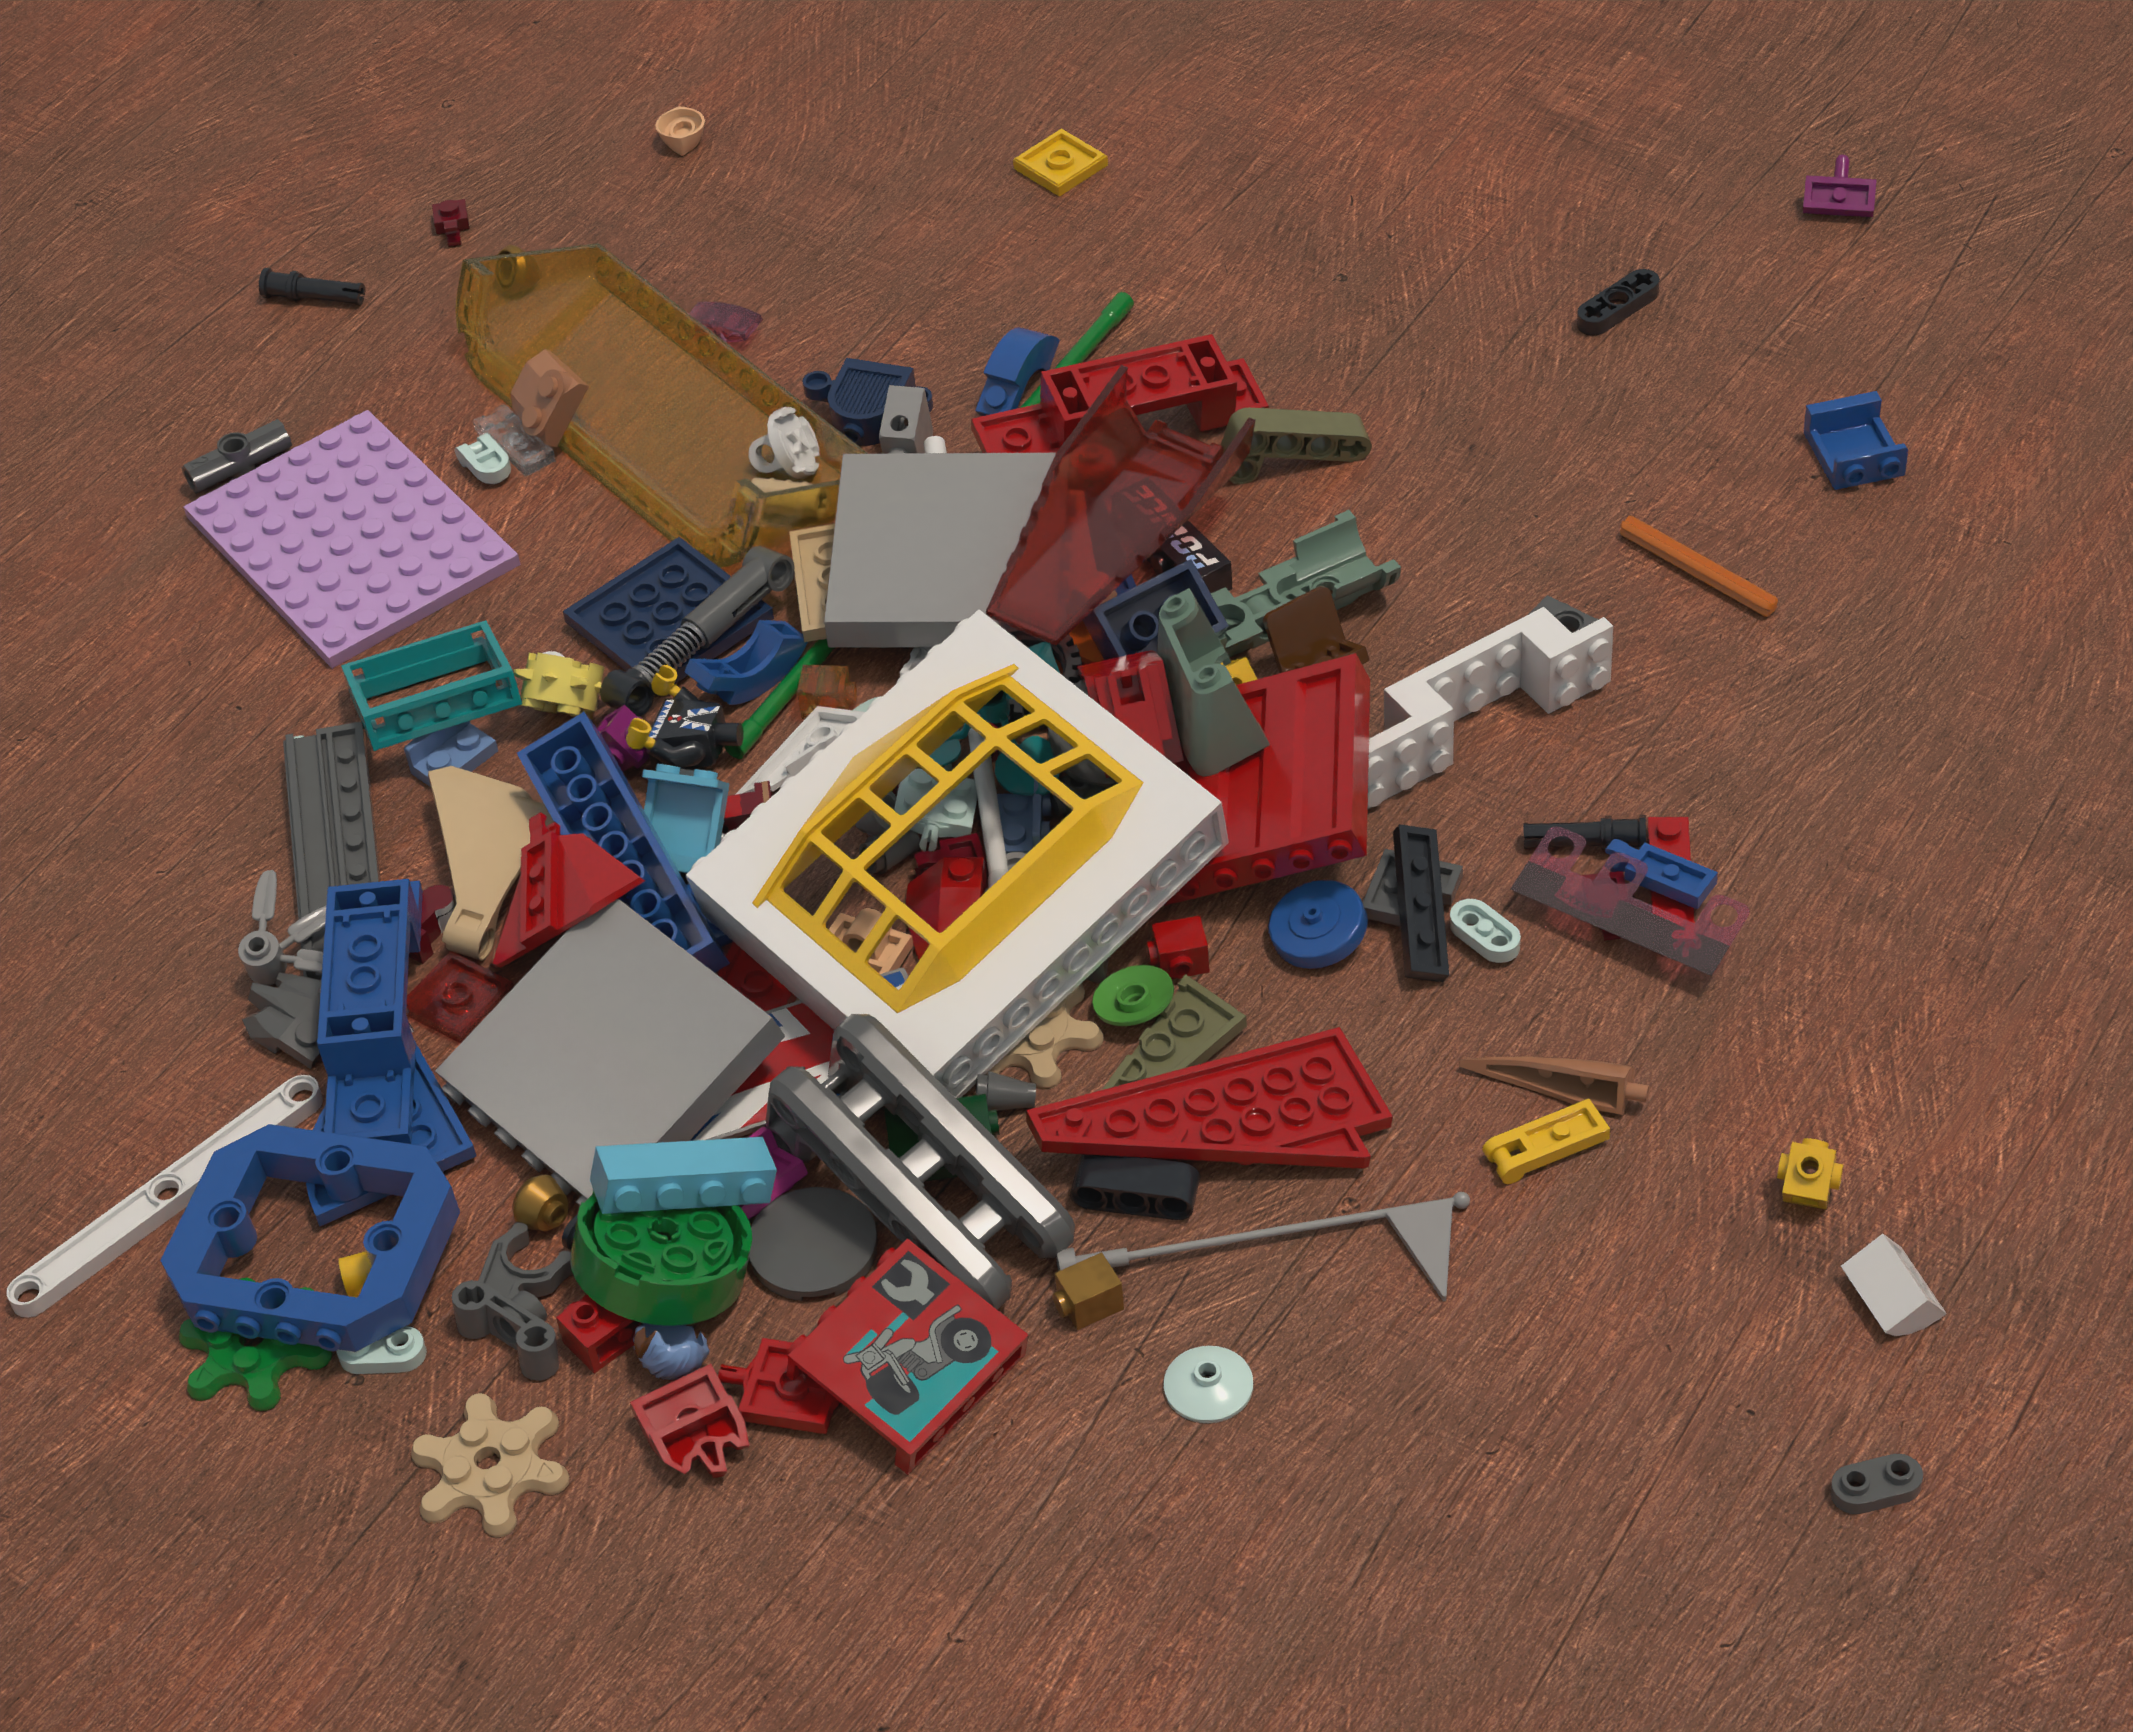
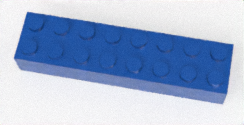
M582 712L517 752L553 821L560 825V834L583 833L645 880L619 897V900L714 973L730 964L604 738L585 712Z

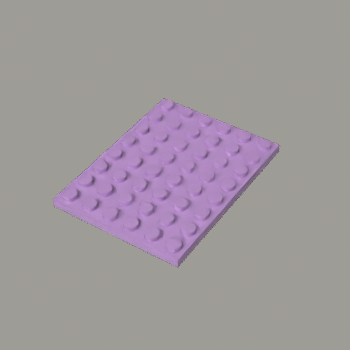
M369 410L355 415L338 426L323 432L319 436L294 447L279 457L183 506L186 517L332 669L521 565L518 554Z

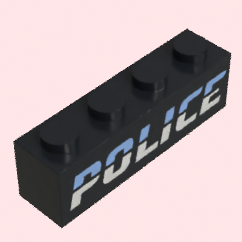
M1148 481L1110 499L1111 515L1109 521L1113 531L1118 536L1122 535L1131 544L1134 552L1138 556H1143L1152 565L1157 575L1192 559L1210 593L1225 587L1228 591L1233 589L1231 561Z

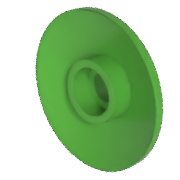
M1150 965L1131 966L1121 969L1104 979L1095 990L1092 1003L1096 1015L1108 1024L1115 1026L1137 1025L1156 1017L1164 1011L1173 998L1174 985L1169 974L1161 968Z

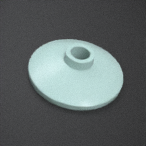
M1219 1346L1195 1347L1180 1354L1169 1365L1164 1376V1393L1171 1408L1180 1416L1198 1423L1222 1422L1237 1415L1250 1401L1253 1393V1375L1247 1362L1229 1349ZM1204 1375H1214L1210 1378L1202 1377Z

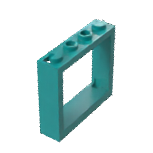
M486 620L341 665L352 702L363 723L373 751L522 704L513 670ZM483 631L485 639L483 636L475 639L472 638L471 633ZM488 661L492 669L373 708L369 707L366 700L370 697ZM361 668L363 674L354 676L352 670ZM383 717L384 723L377 725L375 719Z

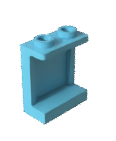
M657 764L656 771L643 769L642 777L648 779L644 811L677 870L680 873H688L698 859L706 857L721 842L730 784L717 780L718 773L694 769V775L688 776L680 774V767Z

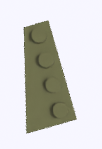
M1185 974L1178 983V991L1173 996L1170 1004L1160 1013L1152 1027L1145 1029L1139 1038V1045L1132 1055H1127L1102 1090L1205 1063L1247 1027L1246 1015Z

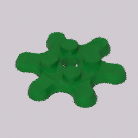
M247 1277L239 1279L255 1282L253 1279ZM308 1287L300 1288V1289H305V1290L314 1291L313 1289L308 1288ZM190 1318L182 1323L179 1331V1340L183 1347L202 1350L208 1355L205 1363L189 1375L187 1392L190 1397L199 1401L208 1400L225 1386L241 1385L248 1392L247 1400L250 1407L257 1411H267L278 1404L281 1399L278 1381L285 1371L294 1367H304L310 1370L323 1368L330 1362L333 1354L332 1351L322 1349L319 1346L300 1343L289 1345L279 1340L264 1338L255 1347L244 1346L246 1343L245 1337L223 1331H203L194 1327Z

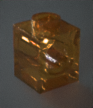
M802 666L797 690L801 719H806L817 706L849 710L850 705L856 704L857 684L850 681L848 666Z

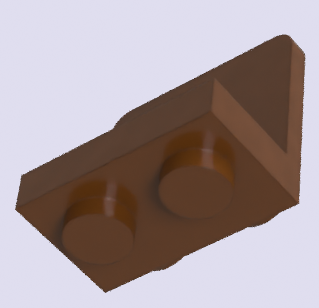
M1319 586L1266 613L1263 618L1279 673L1355 653L1362 664L1370 661L1365 646L1345 640L1331 591L1327 587Z

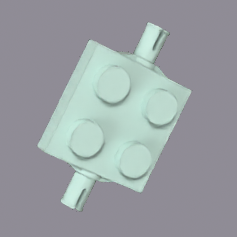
M952 764L946 765L944 769L951 771ZM923 769L913 770L899 784L894 811L899 815H904L938 782ZM966 777L910 829L922 834L919 845L923 851H926L927 842H930L928 851H934L937 847L938 837H960L971 834L977 804L974 779Z

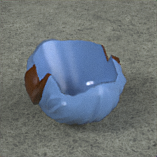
M641 1323L635 1329L633 1349L638 1359L642 1362V1366L649 1369L650 1374H654L656 1378L677 1380L698 1370L710 1353L706 1334L700 1331L697 1338L695 1327L663 1326Z

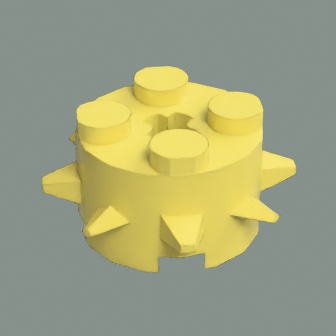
M529 652L526 669H514L513 672L514 676L523 679L520 696L522 698L521 706L554 714L561 712L570 714L573 717L585 712L589 719L592 720L593 714L597 710L605 667L595 663L583 665L582 662L574 661V659Z

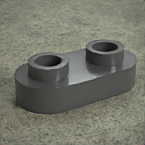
M1890 1454L1846 1465L1834 1473L1830 1496L1837 1508L1849 1514H1863L1910 1502L1921 1491L1923 1470L1914 1458L1905 1454ZM1893 1472H1902L1906 1475L1898 1476ZM1859 1482L1860 1484H1862V1486L1854 1487L1851 1486L1849 1483Z

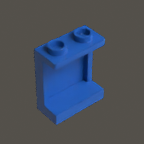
M1877 391L1806 405L1804 435L1834 490L1905 475L1908 448L1904 443L1895 445L1880 418L1882 400Z

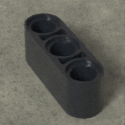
M1082 1154L1078 1160L1070 1198L1077 1206L1088 1210L1184 1220L1193 1213L1201 1176L1195 1167L1182 1162L1141 1157Z

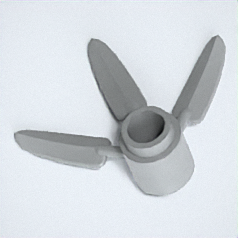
M267 870L262 873L254 894L252 918L259 921V929L246 935L238 947L239 957L249 977L254 982L262 985L275 984L279 972L285 973L287 963H293L295 969L319 973H322L323 952L300 949L297 952V956L284 955L283 950L294 942H304L325 927L326 906L307 914L289 926L287 932L290 936L281 943L278 942L272 933L266 931L267 921L271 920L275 913L277 877L276 872L273 870Z

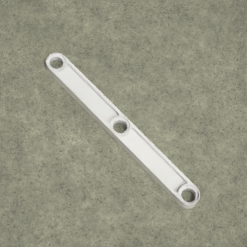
M298 1075L287 1080L17 1276L7 1288V1298L15 1314L20 1317L29 1318L44 1312L186 1208L214 1151L268 1124L295 1128L314 1114L323 1102V1096L316 1079L310 1075ZM310 1090L313 1092L304 1101L292 1100V1097L299 1091ZM166 1188L179 1189L178 1193L170 1199L160 1200L157 1198L159 1193ZM29 1289L39 1290L38 1295L33 1300L28 1302L18 1301L19 1296L24 1291Z

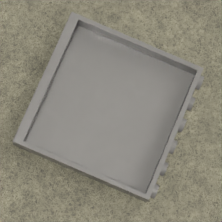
M1066 453L843 454L824 620L828 647H933L947 639L962 620L970 618L977 610H981L997 624L1002 622L1006 628L1010 627V619L1018 618L1019 625H1025V618H1034L1036 626L1043 619L1050 622L1051 629L1058 625L1065 631L1066 611L1065 608H1060V603H1067L1068 586L1067 580H1062V574H1069V551H1064V546L1071 545V524L1065 523V519L1072 518L1073 499L1072 495H1067V490H1074V468H1067Z
M616 899L592 916L569 928L435 1072L446 1083L441 1089L459 1106L464 1100L470 1104L471 1107L468 1112L485 1128L490 1123L495 1125L498 1129L494 1134L506 1146L513 1150L519 1145L525 1151L521 1157L539 1173L544 1168L552 1173L551 1176L557 1181L566 1196L573 1191L580 1197L576 1201L580 1206L581 1202L585 1203L593 1193L590 1175L596 1146L690 1141L785 1038V1035L770 1015L629 906Z

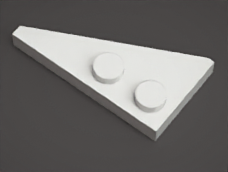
M817 706L735 795L755 791L754 783L770 781L772 792L781 787L786 779L795 776L808 765L816 752L830 745L846 725L854 723L865 712Z

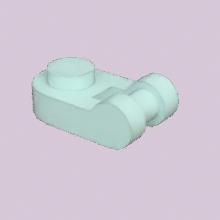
M488 433L477 437V442L470 445L464 443L455 448V454L463 467H467L481 482L497 484L506 479L511 473V465L507 453Z

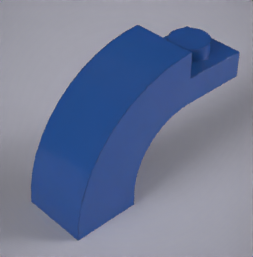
M1020 327L1009 331L997 344L983 372L987 376V380L975 411L981 416L1017 409L1026 384L1036 370L1047 371L1050 369L1060 340L1052 335Z
M759 620L750 639L736 653L723 659H689L685 673L697 681L696 685L699 689L718 695L729 705L745 703L761 696L781 681L795 665L808 642H804L803 634L785 621Z

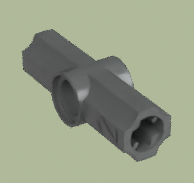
M276 419L246 435L239 432L224 435L219 439L217 449L184 464L181 469L190 488L197 494L227 478L234 480L256 469V464L290 448L292 442L284 425Z

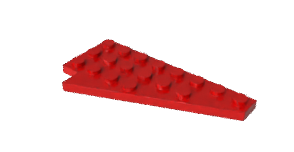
M1340 1027L1026 1111V1123L1041 1152L1237 1162L1241 1165L1262 1163L1359 1169L1368 1168L1371 1158L1360 1136L1391 1128L1393 1119L1390 1110Z

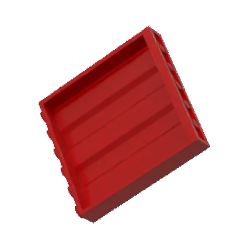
M1356 653L1236 685L1270 743L1264 749L1211 776L1197 775L1182 749L1184 761L1173 764L1222 802L1229 843L1163 906L1367 856L1370 678Z

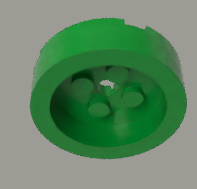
M593 1190L592 1195L585 1203L581 1202L570 1255L571 1269L579 1286L592 1300L619 1316L641 1323L663 1326L698 1323L724 1312L740 1295L752 1245V1229L747 1216L739 1205L602 1214Z

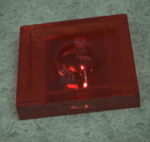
M450 951L407 995L406 1016L461 1044L514 988V984L512 981Z

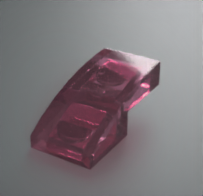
M708 301L698 302L681 323L687 334L714 332L719 343L746 341L763 319L760 314L740 306Z

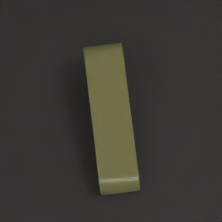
M1248 407L1237 410L1230 417L1219 448V454L1229 480L1234 484L1241 485L1252 482L1258 476L1265 457L1354 462L1364 459L1370 453L1372 444L1361 417L1357 414Z

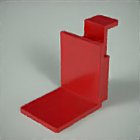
M1154 650L1077 666L1079 676L1085 682L1090 698L1172 763L1184 761L1163 659Z

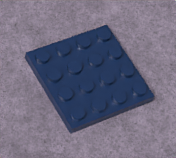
M678 537L563 611L564 620L569 626L627 671L629 668L638 665L658 645L662 644L667 637L676 632V629L681 627V620L731 576L682 538ZM761 600L708 648L696 650L695 654H691L689 659H713L753 633L759 620H773L772 607ZM686 658V662L677 667V679L674 684L688 676L685 673V669L689 659Z

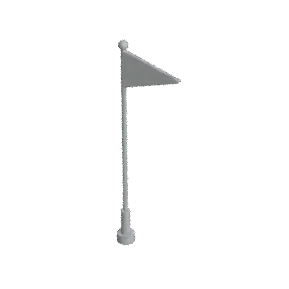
M1457 1192L1451 1198L1127 1252V1248L1102 1251V1253L1113 1268L1129 1265V1260L1386 1217L1442 1301H1446L1453 1206L1459 1209L1466 1208L1470 1204V1197L1465 1192ZM1074 1248L1064 1249L1057 1253L1058 1271L1101 1252L1075 1256Z

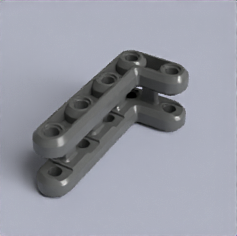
M851 1014L834 1029L828 1079L822 1084L806 1071L805 1067L788 1066L771 1081L765 1127L772 1132L777 1146L801 1159L803 1163H809L818 1156L902 1243L908 1238L994 1308L999 1309L1011 1298L1012 1279L1010 1275L1006 1276L1002 1268L985 1251L983 1244L1002 1227L1012 1236L1016 1235L1040 1259H1055L1057 1253L1068 1248L1074 1242L1075 1224L1062 1204L881 1022L870 1014ZM883 1106L893 1115L897 1114L918 1135L917 1140L919 1142L900 1158L890 1149L885 1150L864 1128V1122ZM942 1166L952 1175L956 1174L978 1196L977 1200L979 1203L960 1219L950 1210L945 1211L924 1189L925 1185L923 1183Z

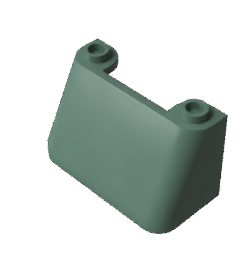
M1190 588L1169 597L1159 612L1157 654L1163 659L1181 747L1197 775L1211 776L1264 749L1270 743L1234 683L1231 674L1225 667L1231 663L1230 658Z

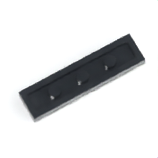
M1399 824L1393 831L1405 978L1444 982L1449 976L1437 830Z

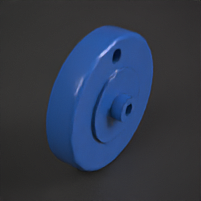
M1317 880L1294 888L1279 900L1270 915L1268 932L1276 952L1284 961L1300 968H1321L1341 961L1358 947L1366 933L1368 919L1364 905L1353 888L1339 881Z

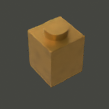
M1102 1252L1055 1273L1057 1292L1052 1293L1055 1307L1061 1317L1069 1316L1077 1331L1124 1310L1122 1283Z

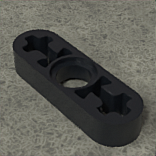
M1649 269L1635 270L1583 303L1577 311L1578 330L1590 336L1601 335L1654 301L1659 295L1660 279L1658 274ZM1613 300H1623V301H1626L1627 303H1625V304H1612V303H1610V301H1613Z

